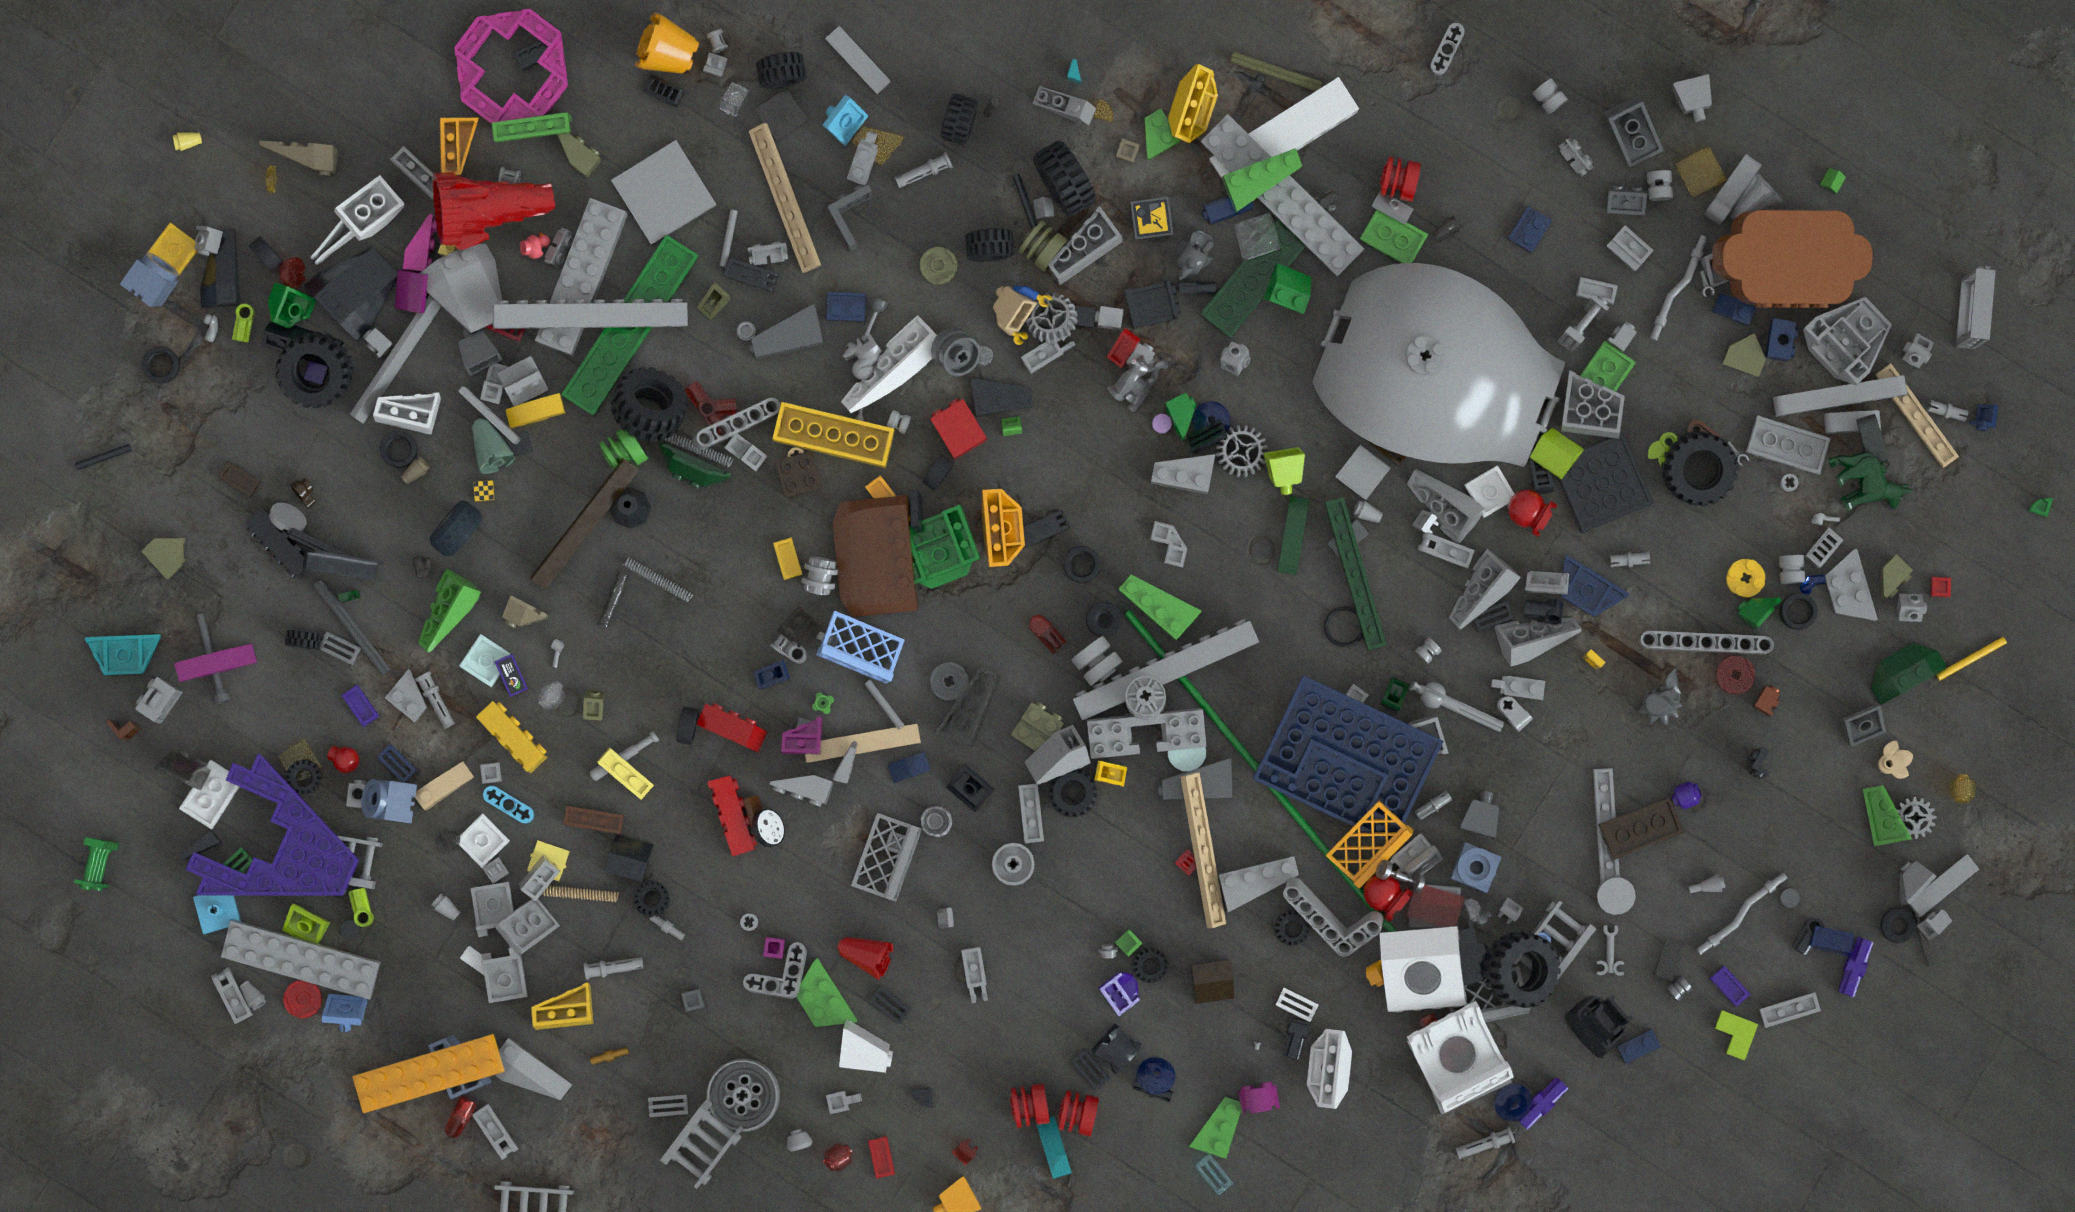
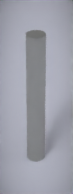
M730 210L720 261L721 267H726L729 260L738 212L736 210Z
M871 680L867 681L865 686L898 730L902 729L905 726L873 682Z

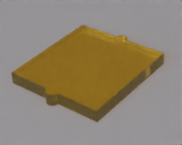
M305 739L294 746H289L288 750L278 755L286 771L294 762L299 760L313 761V763L318 765L319 769L323 768ZM300 770L296 775L298 782L307 777L311 778V774L307 770Z

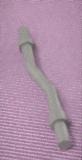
M1700 235L1696 248L1692 250L1690 255L1692 258L1684 278L1667 294L1659 316L1655 318V326L1650 339L1658 340L1661 329L1665 327L1667 322L1666 317L1673 299L1691 281L1698 261L1702 259L1704 253L1702 251L1707 237Z
M1781 873L1772 881L1769 880L1763 884V888L1745 900L1733 922L1717 934H1712L1708 937L1707 941L1696 949L1697 952L1702 955L1712 946L1716 947L1720 944V940L1739 927L1751 905L1767 893L1771 894L1775 891L1776 887L1787 879V876Z

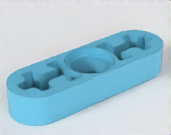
M489 786L484 790L483 797L486 802L519 822L526 824L534 819V811L531 807L501 789ZM496 790L495 794L499 797L502 794L505 795L501 799L499 806L496 804L498 802L497 799H488V791ZM505 800H513L514 807L512 810L504 808L503 803ZM518 804L521 805L520 810H529V819L525 818L522 820V814L516 812V816L513 815L518 808Z

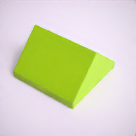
M1551 428L1541 436L1530 459L1562 479L1584 449L1554 428Z
M293 903L282 930L296 938L319 944L330 921Z

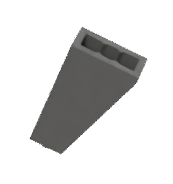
M815 304L751 338L752 343L749 344L751 355H755L756 359L824 344Z
M1231 759L1164 779L1162 784L1158 785V796H1162V800H1184L1180 777L1199 772L1204 799L1232 798Z

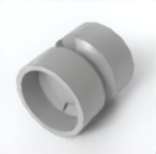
M1552 78L1532 93L1538 102H1543L1542 107L1548 115L1568 100L1562 91H1557L1558 86Z
M1661 170L1647 173V184L1650 185L1648 189L1649 201L1673 199V187L1670 186V183H1672V171ZM1656 183H1664V185L1656 186Z
M1804 555L1780 556L1779 567L1783 569L1780 573V584L1805 583V571L1801 570L1804 567Z

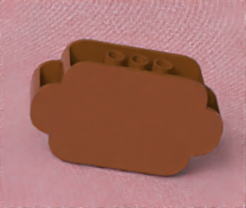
M1746 211L1734 219L1731 225V234L1720 237L1712 249V266L1715 273L1722 279L1730 280V288L1734 297L1738 298L1742 303L1755 304L1756 308L1772 307V304L1773 308H1791V304L1792 308H1828V304H1838L1848 299L1852 293L1854 281L1864 278L1872 267V247L1863 236L1854 234V225L1851 218L1841 211Z

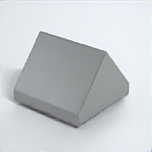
M1041 197L1033 200L1036 219L1055 217L1053 199L1051 197Z

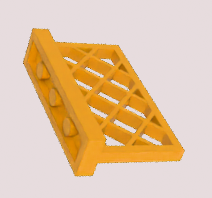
M1378 801L1336 843L1326 856L1360 888L1376 872L1378 864L1382 860H1388L1412 836L1413 829L1409 825L1406 826L1383 803ZM1378 807L1385 812V819H1374V811ZM1385 822V832L1374 833V823ZM1388 822H1396L1401 828L1397 832H1388ZM1362 823H1371L1372 833H1361L1360 825ZM1350 836H1358V846H1347V839ZM1361 836H1372V846H1361ZM1374 836H1386V843L1383 846H1375ZM1361 849H1372L1373 856L1370 859H1361ZM1336 850H1345V860H1337L1332 854ZM1347 850H1359V859H1348ZM1348 863H1359V871L1355 875L1348 870Z

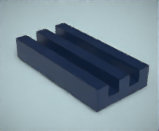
M391 743L377 756L402 783H406L418 771ZM390 749L412 770L410 773L388 752ZM384 755L406 775L405 778L383 758Z

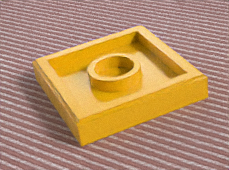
M169 223L148 253H152L169 263L180 275L198 250L194 249L195 240L172 223Z

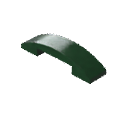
M1290 496L1277 572L1293 575L1297 573L1309 499Z

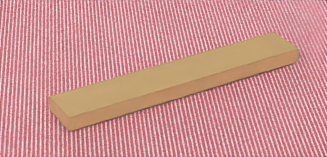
M1889 364L1875 374L1877 380L1900 376L1892 364ZM1906 385L1908 395L1891 399L1940 466L1944 468L1959 456Z
M918 724L907 725L900 730L895 727L821 740V754H805L806 763L844 757L853 741L858 743L855 754L921 743Z

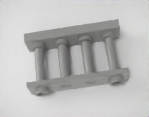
M1593 296L1583 308L1587 314L1576 327L1572 328L1569 326L1557 342L1570 353H1573L1585 339L1582 336L1584 334L1583 330L1593 318L1598 321L1609 309L1608 303L1600 296Z
M338 836L341 840L348 841L347 847L353 853L356 843L367 845L362 875H360L359 879L352 877L349 885L375 889L376 881H371L370 871L375 846L382 847L383 843H378V839L372 837L360 840Z
M1560 900L1552 901L1547 906V913L1531 933L1539 935L1544 930L1565 947L1566 952L1562 957L1555 955L1560 959L1558 968H1561V974H1558L1557 979L1560 978L1596 930L1595 927L1588 923L1581 926L1559 909L1562 905ZM1554 914L1577 931L1576 934L1578 936L1574 941H1569L1547 924ZM1525 952L1515 959L1513 964L1516 965L1520 961L1532 970V961L1524 955Z
M707 1099L660 1160L665 1165L670 1160H676L698 1177L699 1180L694 1186L696 1189L701 1184L706 1185L712 1176L709 1173L730 1145L733 1144L735 1146L742 1136L739 1134L743 1130V1127L740 1126L733 1133L714 1118L709 1111L712 1103ZM700 1120L703 1122L707 1121L729 1139L726 1145L723 1146L701 1129V1125L698 1124ZM691 1133L693 1135L696 1134L719 1152L717 1157L713 1159L690 1141L689 1135ZM680 1147H686L708 1164L707 1170L705 1172L701 1171L682 1156L679 1151Z
M500 1181V1185H495L496 1190H501L500 1212H508L509 1190L521 1191L519 1212H527L529 1192H540L539 1212H547L548 1193L560 1194L558 1212H566L567 1194H574V1190H570V1186L558 1185V1189L512 1186V1182Z

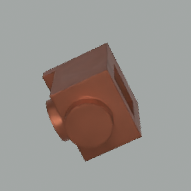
M1772 685L1770 687H1763L1752 707L1768 717L1772 716L1773 712L1770 710L1771 708L1775 709L1778 705L1780 690Z

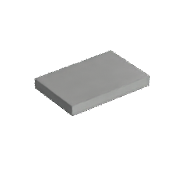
M530 899L494 927L516 954L520 956L556 930L560 925L539 899L536 901Z

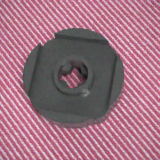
M953 662L942 663L937 666L930 677L931 689L934 694L945 701L959 699L965 694L969 684L968 675L964 668ZM952 676L955 684L947 687L944 679Z

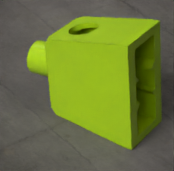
M1299 447L1264 453L1270 481L1275 487H1280L1281 494H1291L1292 485L1299 484L1302 481L1305 454Z

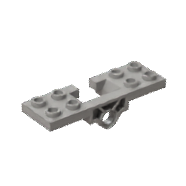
M1203 708L1166 712L1162 710L1158 716L1148 720L1136 718L1131 713H1127L1125 716L1087 720L1091 759L1140 754L1139 742L1132 743V726L1161 724L1162 740L1156 741L1157 752L1206 747Z
M510 882L471 888L478 937L489 936L488 929L495 928L494 926L514 912ZM510 945L508 948L510 956L492 959V953L481 954L489 1003L528 997L522 956H518Z

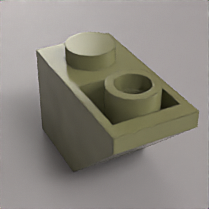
M1897 554L1893 555L1880 569V591L1883 599L1887 597L1891 599L1899 591L1897 587L1901 583L1905 584L1912 577L1910 573L1913 569Z

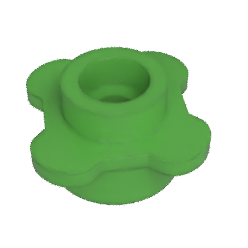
M819 692L816 694V700L812 708L815 711L820 710L824 714H828L831 711L830 706L834 702V698Z

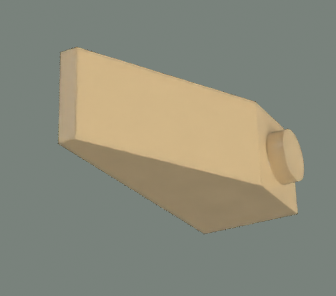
M462 761L416 791L415 798L422 808L427 811L474 778V776Z

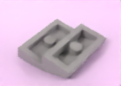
M1360 444L1336 475V478L1366 500L1391 467Z

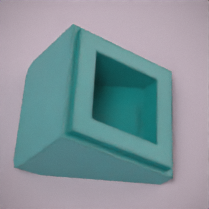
M1073 59L1067 74V80L1081 84L1077 61Z

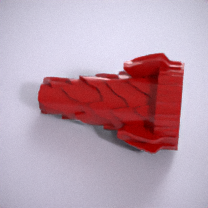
M454 171L433 174V204L439 241L445 246L454 245L459 250H465L485 240H489V234L483 231L485 228L502 226L503 223L523 221V218L544 215L555 208L551 183L533 184L522 182L508 184V181H474L469 178L456 176Z

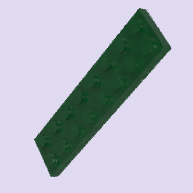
M1278 219L1200 315L1228 338H1231L1263 299L1276 263L1289 268L1306 246Z

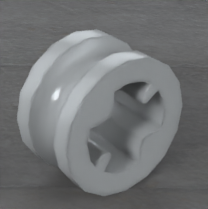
M1793 474L1783 476L1780 480L1782 490L1786 492L1795 490L1799 483L1797 477ZM1786 478H1788V480L1790 478L1793 479L1792 488L1791 486H1789L1788 488L1785 486Z
M748 913L743 915L740 920L741 927L747 931L754 930L758 926V918L754 914ZM748 916L749 919L751 917L754 919L752 922L753 927L749 928V925L746 927L744 924L746 923L745 918Z

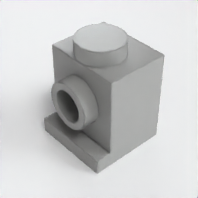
M197 226L196 230H199L195 239L194 249L198 250V254L204 256L217 254L223 232L207 226Z
M1625 322L1622 327L1617 326L1612 333L1614 338L1610 337L1606 342L1623 352L1637 333L1634 330L1635 327L1628 322Z
M376 328L374 330L370 329L363 337L369 342L366 345L374 353L378 351L377 356L380 359H383L395 346Z
M1940 909L1936 913L1932 911L1928 914L1925 920L1920 922L1917 927L1931 940L1939 935L1952 920L1946 911Z

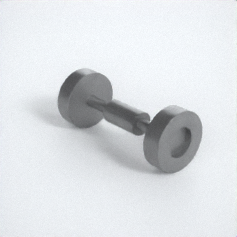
M1382 860L1377 866L1376 876L1382 880L1387 879L1391 874L1395 879L1403 882L1408 881L1409 889L1412 892L1419 893L1424 887L1425 877L1422 874L1415 873L1411 878H1408V875L1392 871V863L1387 860Z

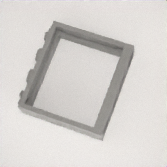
M1978 266V268L1961 279L1955 346L1957 348L1976 349L1990 340L1996 270H1990L1989 266Z

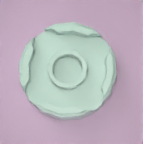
M1206 748L1168 751V758L1176 769L1189 772L1203 764L1206 758Z

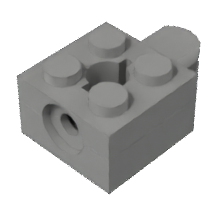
M157 677L149 682L147 685L148 691L145 695H141L138 698L135 709L153 722L161 724L183 692L165 679Z

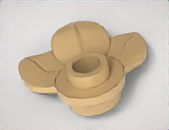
M1891 741L1883 748V756L1878 760V769L1884 774H1892L1897 779H1903L1909 776L1906 766L1912 762L1913 754L1908 750H1899L1897 741ZM1886 761L1890 763V767L1886 765Z

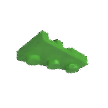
M1882 785L1863 789L1874 846L1912 839L1885 787Z
M1224 1097L1189 1147L1226 1159L1241 1113L1240 1101Z

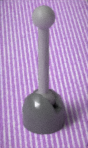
M876 297L872 301L873 316L865 335L861 337L863 343L868 341L867 335L870 333L877 314L883 312L888 305L887 302Z

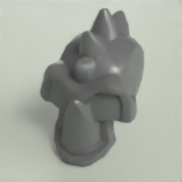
M1196 230L1191 234L1189 242H1185L1183 239L1180 240L1177 248L1178 258L1176 260L1180 268L1179 280H1182L1189 274L1197 275L1202 268L1211 263L1213 257L1208 255V251L1213 247L1214 241L1210 234L1205 233L1203 230Z
M1676 668L1672 669L1666 677V686L1660 687L1658 690L1654 688L1651 692L1646 691L1642 698V704L1638 713L1647 715L1650 724L1659 719L1664 725H1668L1669 717L1679 718L1677 709L1682 707V704L1680 703L1681 691L1678 686Z

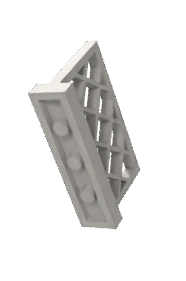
M877 813L851 886L896 902L922 829ZM880 818L887 820L890 826L889 829L880 832L878 828ZM900 826L907 827L906 835L898 839L894 829ZM892 831L896 840L886 845L882 835ZM880 837L884 846L874 851L871 843L873 839ZM898 843L900 848L899 854L892 857L887 847ZM885 849L889 859L880 863L876 853ZM873 855L877 865L868 869L865 860ZM891 861L894 867L893 871L885 875L881 865ZM879 867L883 877L873 881L869 871ZM867 873L871 883L865 886L857 884L859 877ZM885 880L887 884L885 893L879 892L875 883Z
M1519 966L1512 967L1511 973L1516 972L1517 975L1515 985L1519 983V987H1521L1523 980ZM1487 978L1484 982H1478L1481 986L1477 993L1466 988L1468 985L1464 986V990L1474 996L1470 1004L1476 998L1486 1003L1481 1010L1485 1023L1530 1012V1007L1522 1008L1508 1004L1504 1005L1505 1003L1496 1007L1490 1003L1493 995L1490 996L1488 1001L1480 997L1478 994L1483 986L1489 990L1491 989L1485 984ZM1449 1007L1450 1013H1454V1007Z

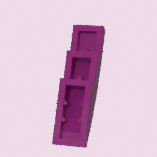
M249 644L174 663L179 682L181 683L194 678H202L257 663L253 645Z

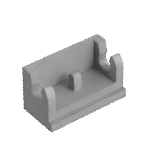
M1530 571L1527 573L1525 591L1567 595L1569 573Z
M543 854L519 883L520 890L536 901L559 874L560 870H558L555 863L552 864Z

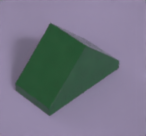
M1391 677L1380 704L1398 712L1410 684Z

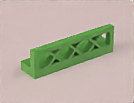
M559 113L493 122L494 142L571 133V115Z

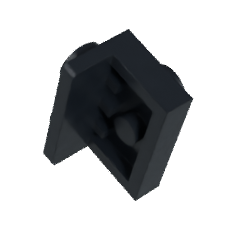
M1764 747L1757 748L1755 751L1752 750L1748 757L1750 763L1746 769L1750 771L1749 774L1757 779L1766 778L1770 775L1769 772L1761 768L1769 753V750Z

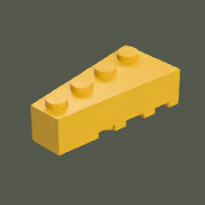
M492 701L476 718L493 736H496L505 749L511 752L510 754L523 765L526 772L532 773L548 758L545 755L547 751L540 744L537 746L532 741L534 737L527 730L522 731L518 727L520 722L513 715L509 717L505 713L507 709L500 702L496 704Z

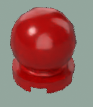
M1521 490L1510 498L1508 515L1516 525L1523 528L1531 527L1533 529L1531 534L1539 537L1540 532L1538 530L1544 529L1552 516L1551 508L1555 509L1557 504L1553 501L1545 504L1543 497L1537 492Z
M1373 875L1364 886L1365 901L1372 909L1384 911L1385 915L1383 918L1388 922H1391L1396 912L1404 907L1413 894L1408 888L1401 890L1400 883L1391 875L1385 880Z

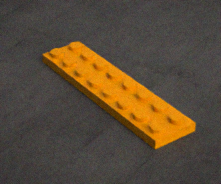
M494 1034L354 1075L352 1078L362 1112L367 1113L505 1071Z

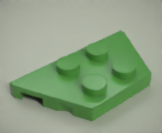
M818 958L815 959L801 982L799 994L796 996L814 1026L845 1024L846 1020L853 1023L857 1022L858 1020Z

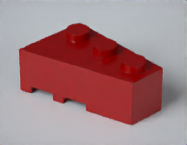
M715 703L712 706L705 704L696 725L759 753L768 732L757 727L756 721L747 717L744 721L739 718L740 714L731 710L729 713L723 711L724 707Z

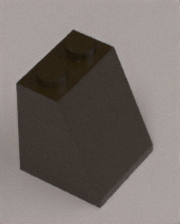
M1231 960L1190 965L1196 1004L1234 999Z

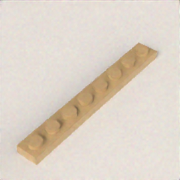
M763 123L749 130V134L801 271L806 273L821 266L768 124Z
M1194 772L1180 778L1207 928H1215L1226 924L1200 773Z

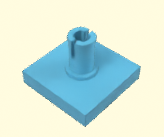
M845 95L836 107L830 106L827 109L826 115L828 118L823 123V126L841 144L846 146L868 115L850 97Z
M198 895L193 897L203 934L228 928L231 919L241 922L234 896Z

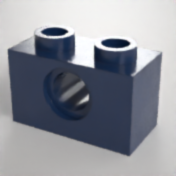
M1776 318L1770 321L1765 352L1766 359L1788 362L1791 357H1794L1795 346H1793V339H1796L1798 335L1796 322ZM1778 336H1784L1787 339L1786 345H1781L1778 342Z

